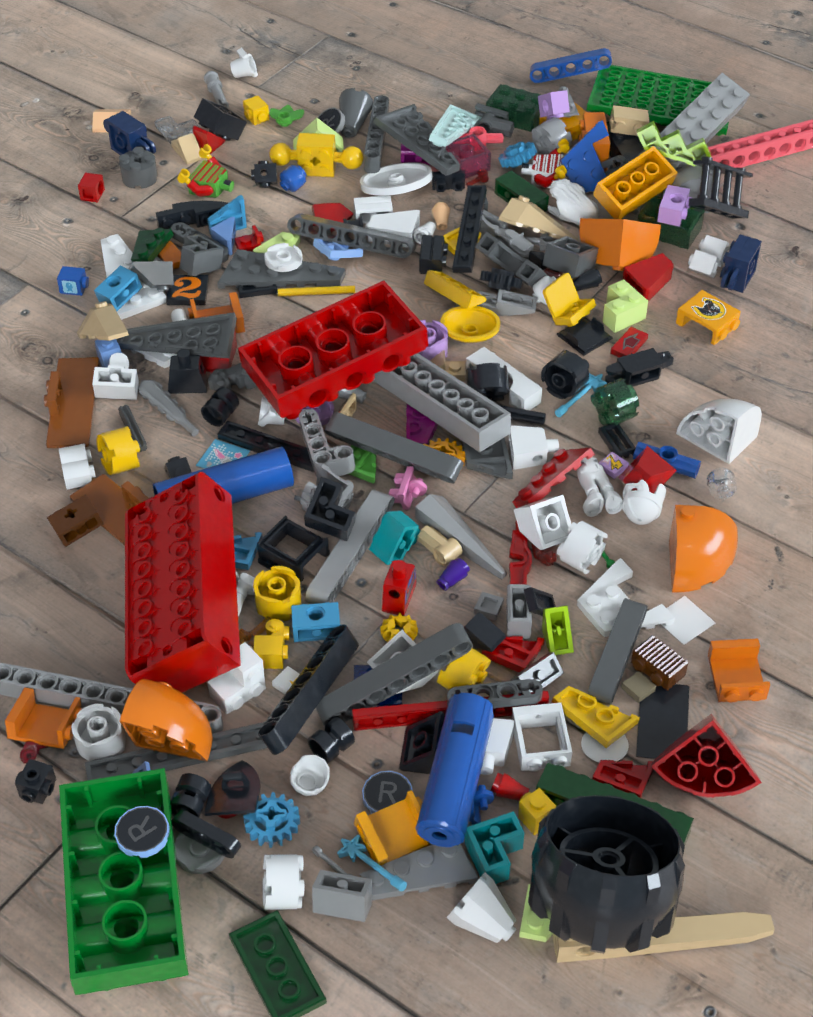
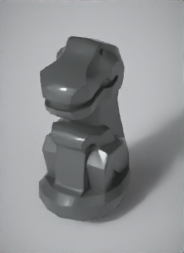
M241 363L228 369H217L208 378L210 390L214 391L220 387H225L232 391L231 386L236 384L238 388H244L245 386L247 389H253L257 387L241 366Z

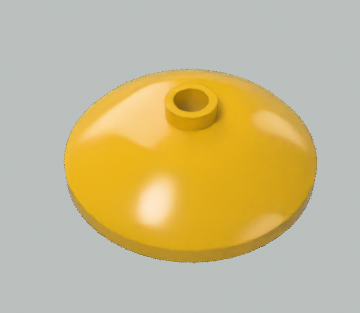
M462 306L454 307L446 311L440 320L446 326L450 338L464 343H479L489 340L500 330L498 315L480 306H475L471 309H465Z

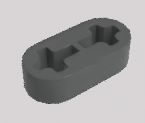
M616 155L601 162L603 169L608 168V171L605 172L606 177L627 164L626 158L622 155ZM616 162L621 163L620 166L613 167V164Z

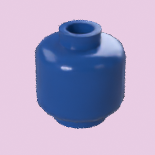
M289 165L280 173L281 187L285 191L296 192L305 184L306 172L299 165Z

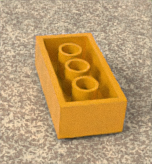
M653 146L598 182L593 196L614 219H622L661 193L668 185H672L678 172Z

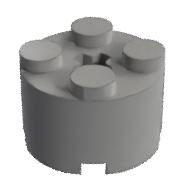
M552 117L532 130V139L537 153L549 154L555 148H560L558 142L564 138L569 142V146L572 145L570 131L567 133L565 130L566 125L562 120Z

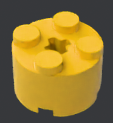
M128 426L97 435L98 452L102 451L103 458L100 460L107 474H118L140 467L137 457L140 447L137 440L132 439Z
M273 566L271 570L266 572L263 570L255 577L253 588L258 614L269 619L290 620L292 618L291 606L301 604L300 580L297 578L296 573L288 567Z
M472 648L467 654L447 664L445 671L441 669L437 683L447 690L457 686L482 684L488 675L486 669L490 665L491 660Z

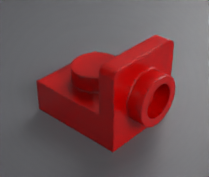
M253 225L252 234L234 238L237 249L253 252L256 247L261 245V242H264L262 232L258 231L256 225Z

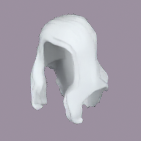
M558 179L552 182L549 191L552 197H555L557 200V208L548 205L549 213L560 220L573 222L580 226V218L598 219L599 207L597 203L586 196L582 186L572 183L567 179Z

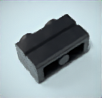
M422 236L419 258L420 274H427L429 270L442 272V268L446 267L447 256L444 255L448 254V244L444 243V236Z

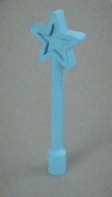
M589 373L586 387L565 405H561L555 410V415L557 417L564 415L568 408L591 388L596 392L598 387H606L607 382L602 380L603 374L594 376Z
M356 835L351 841L344 838L341 839L344 847L337 852L339 858L349 856L352 862H355L357 856L388 879L390 884L399 891L406 889L407 882L397 875L394 876L363 853L367 849L365 845L360 844V835Z

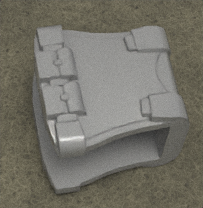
M323 464L318 471L316 485L308 482L302 491L300 502L302 509L307 511L321 477L342 484L343 495L338 506L349 509L354 495L353 483L338 477L330 471L329 466Z

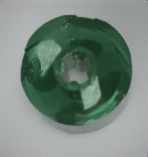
M623 378L598 387L590 397L592 404L596 407L599 414L598 419L602 425L614 424L616 426L636 417L639 413L636 412V408L639 407L637 393L631 384L626 385L623 382L626 381Z

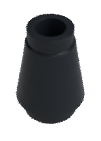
M590 269L573 280L576 291L598 287L602 283V277L597 269Z

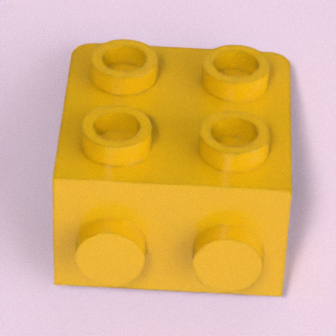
M563 273L543 290L544 298L556 326L567 325L572 327L578 324V320L588 315L590 310L596 306L594 299H579L569 273Z

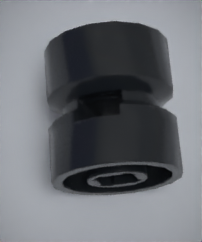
M220 387L203 405L201 414L208 423L220 427L227 421L230 414L237 409L239 399L230 389Z
M335 717L324 725L323 730L319 729L307 741L313 754L325 759L328 764L339 755V750L344 752L354 744L355 737L348 725L342 719Z
M192 773L183 774L176 786V792L170 800L171 815L175 816L179 810H185L200 817L204 808L203 803L206 802L212 789L211 784L199 775Z

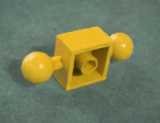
M299 133L296 145L297 150H291L285 143H276L269 152L270 160L278 166H284L291 160H297L298 165L304 169L307 176L334 177L336 162L342 163L347 169L354 170L362 165L364 158L362 151L355 146H349L342 152H336L334 134Z

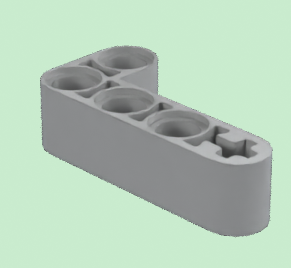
M314 409L301 411L299 414L301 431L316 477L323 464L329 466L330 471L337 476L353 472L355 469L353 449L348 445L329 448L318 413Z

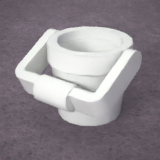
M241 47L237 50L240 58L230 63L233 76L235 78L257 77V68L252 55L247 54Z
M263 396L258 425L264 427L266 424L284 425L285 417H280L266 397Z

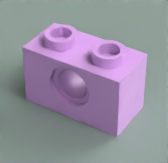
M567 90L538 96L540 118L547 117V120L552 117L561 118L564 117V113L570 112Z
M668 185L659 206L657 222L680 226L682 219H686L688 208H690L688 206L689 198H692L689 197L690 189Z

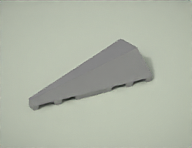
M429 494L415 506V519L425 525L434 527L447 539L451 537L456 539L462 547V555L501 580L507 576V572L443 496Z

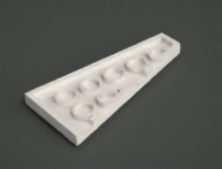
M115 234L101 239L106 277L110 276L120 265L128 269L132 264L131 257L133 253L121 237ZM140 281L142 288L117 313L121 320L166 303L167 296L163 291H157V288H150Z

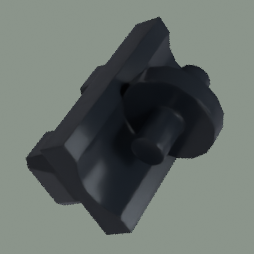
M459 170L447 176L440 171L432 172V190L444 192L445 190L453 189L456 192L465 189V170Z

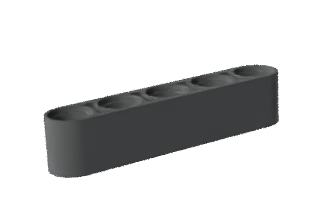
M624 598L589 686L588 694L596 697L597 701L609 705L612 704L645 619L648 605Z

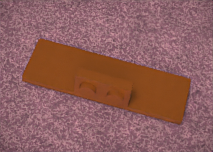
M98 357L59 358L57 371H51L50 380L46 381L48 394L44 395V405L48 407L50 413L46 440L47 448H63L79 444H85V447H89L95 402L92 383L95 367H99Z
M102 474L71 494L70 499L73 502L86 494L104 523L102 527L125 545V511L149 498L138 486L132 485L129 481L120 487L108 476Z

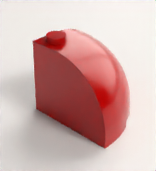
M712 714L673 742L651 764V767L674 787L702 797L734 796L762 783L752 766Z

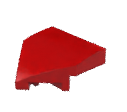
M341 203L312 205L313 216L342 223L343 218L350 220L354 214Z

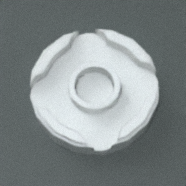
M279 243L267 249V252L264 254L265 265L271 270L289 272L301 265L303 257L301 250L297 246L293 245L292 247L287 243Z

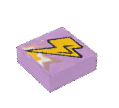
M613 452L599 462L603 466L605 473L613 479L624 472L629 465L627 461Z

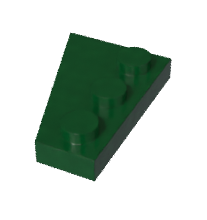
M172 229L140 230L131 261L153 262L174 236Z

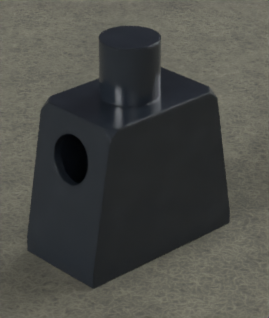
M187 349L179 350L177 356H172L170 359L168 392L170 394L207 393L208 376L199 355H190Z

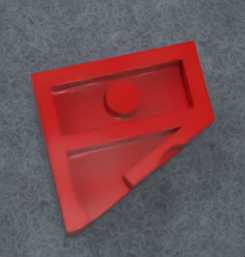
M523 636L506 637L493 652L482 650V654L495 663L516 672H521L532 664L544 646L545 639L537 637V641H523Z
M600 760L592 780L610 784L616 789L626 793H633L641 798L654 771L651 767L653 761H648L647 765H633V761L622 760L620 762Z

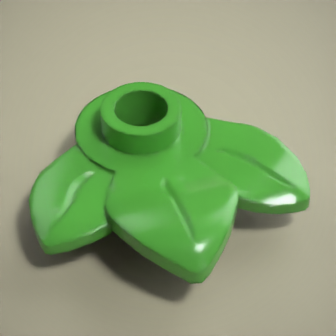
M286 105L281 110L271 108L269 114L272 118L276 119L277 124L285 127L293 121L301 119L304 115V110L294 111L290 105Z

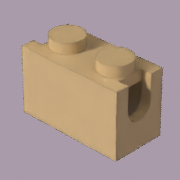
M613 105L609 119L610 132L638 136L637 129L649 124L648 110Z

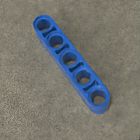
M606 48L537 62L530 67V79L534 83H542L606 69L612 64L611 52ZM602 56L608 57L606 61L600 60ZM585 60H590V61H592V62H591L590 64H588V65H586V64L583 63ZM569 63L575 65L573 68L566 67ZM557 67L558 70L552 72L550 71V68ZM534 71L542 72L540 75L533 74Z

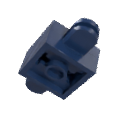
M121 111L103 121L104 128L109 134L111 149L119 155L132 151L135 147H143L144 150L153 154L156 153L154 142L147 138L145 124L133 116Z
M740 234L736 241H732L729 252L726 251L723 257L725 267L722 268L720 278H722L721 288L744 292L756 272L761 240Z

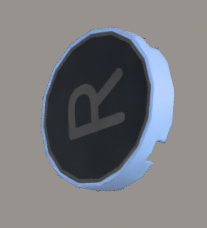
M380 771L372 775L365 782L362 789L363 804L373 814L404 800L407 792L412 790V785L405 776L398 772Z
M138 806L130 809L119 818L115 825V839L118 847L131 857L134 855L145 858L154 855L168 841L169 823L166 816L157 808Z

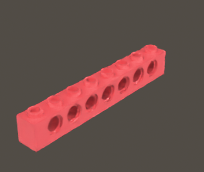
M813 119L710 146L708 149L713 161L734 168H742L813 148Z

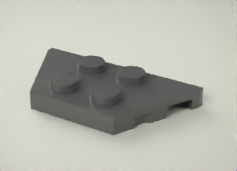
M502 438L481 452H478L461 440L462 449L465 451L467 469L513 479V471L505 438Z

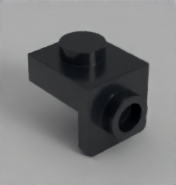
M176 456L167 460L168 463H165L164 469L168 473L169 478L192 472L186 457L180 458V456Z

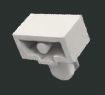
M115 353L111 355L108 368L95 367L92 383L95 398L137 400L139 387L137 369H129V360L125 354Z

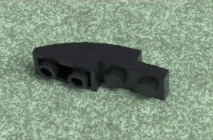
M202 200L172 204V209L156 212L158 228L171 229V226L178 222L187 225L196 224L197 228L208 226V218L228 204V202Z

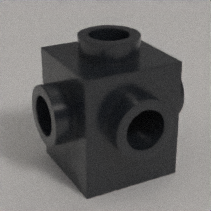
M258 161V164H254V169H251V178L255 180L256 185H259L260 188H268L270 184H278L276 163Z
M29 759L23 771H20L15 779V786L19 797L28 803L36 802L43 804L46 797L52 794L55 781L57 780L53 766Z

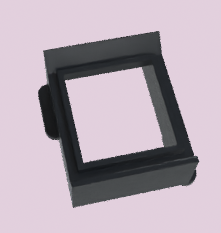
M286 515L257 543L258 563L269 570L273 566L288 567L296 573L300 582L304 580L303 567L317 553L324 557L330 555L328 537L322 538L287 519ZM287 535L308 546L296 559L275 548Z

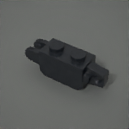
M654 348L617 358L616 363L606 367V374L608 375L605 376V382L609 385L622 383L625 387L631 388L658 380L661 376V370L673 365L674 358L669 351L657 353Z

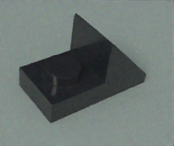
M477 613L464 626L473 644L472 648L493 652L506 638L505 633L481 613Z

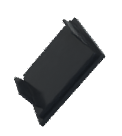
M585 317L579 320L578 324L567 327L557 333L558 337L583 356L613 339L612 336L605 332L603 323L595 317L591 321Z

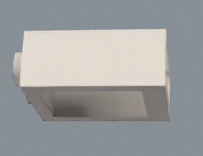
M562 703L512 707V720H515L514 738L521 771L529 770L534 772L545 769L547 763L563 767L571 766L572 748ZM556 726L561 750L526 754L522 734L523 728Z

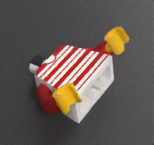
M566 138L558 142L560 148H555L549 154L534 155L533 164L522 163L521 174L532 175L531 184L543 188H551L553 181L565 178L567 170L564 165H561L559 160L563 157L562 152L567 153L570 150L569 142Z

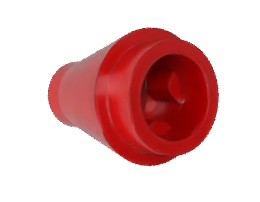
M497 773L490 791L495 793L497 797L520 801L522 796L529 792L530 788L525 787L506 773L504 775Z

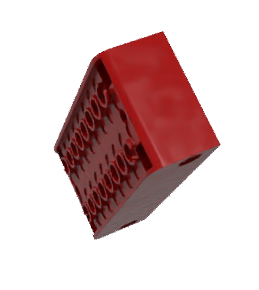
M198 472L125 511V671L128 678L134 684H137L141 679L165 682L181 693L241 666L232 495L204 472Z

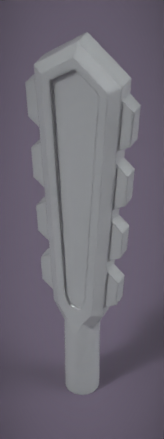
M155 380L141 381L138 387L139 395L144 399H148L152 406H157L158 411L161 414H166L168 420L181 424L192 436H196L199 433V430L186 418V411L183 407H178V402L175 399H171V394L168 391H164L163 386Z

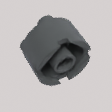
M135 147L132 151L119 156L124 185L134 189L135 186H141L142 189L156 183L158 173L153 153L144 150L143 147Z

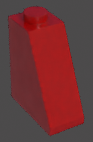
M661 253L624 267L623 279L649 302L671 280L674 264Z

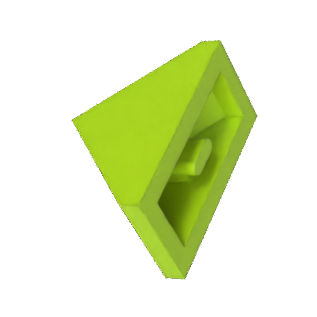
M568 606L543 609L542 632L548 651L554 652L555 655L573 653Z

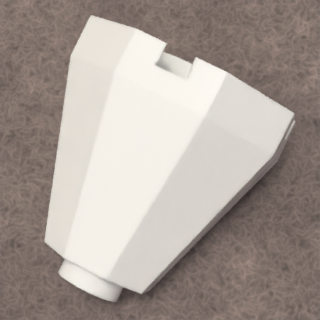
M485 872L446 917L454 925L496 943L501 939L507 941L516 931V928L513 926L516 918L494 880Z

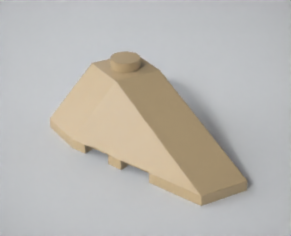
M519 195V198H511L499 217V220L521 228H529L530 226L533 232L542 234L547 232L549 233L548 236L560 239L568 236L579 240L536 204L529 202L530 198Z
M107 301L96 303V307L89 310L77 331L80 339L87 338L86 335H88L89 339L98 338V340L110 341L129 335L114 306L111 303L107 304Z

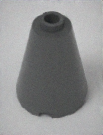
M355 88L345 89L339 97V110L345 116V125L340 132L347 138L357 135L372 110L373 99L364 90L359 92L355 91Z

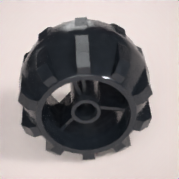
M610 795L570 798L556 808L551 809L539 822L537 840L531 855L532 875L528 898L529 906L540 919L549 918V931L565 942L571 938L579 943L588 945L591 952L604 954L606 949L626 948L631 953L649 948L651 936L659 938L669 934L674 926L678 900L684 882L685 864L683 854L685 845L677 830L659 812L650 807L623 799L622 797Z

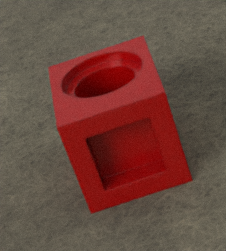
M85 172L78 184L80 200L98 203L105 190L103 175Z

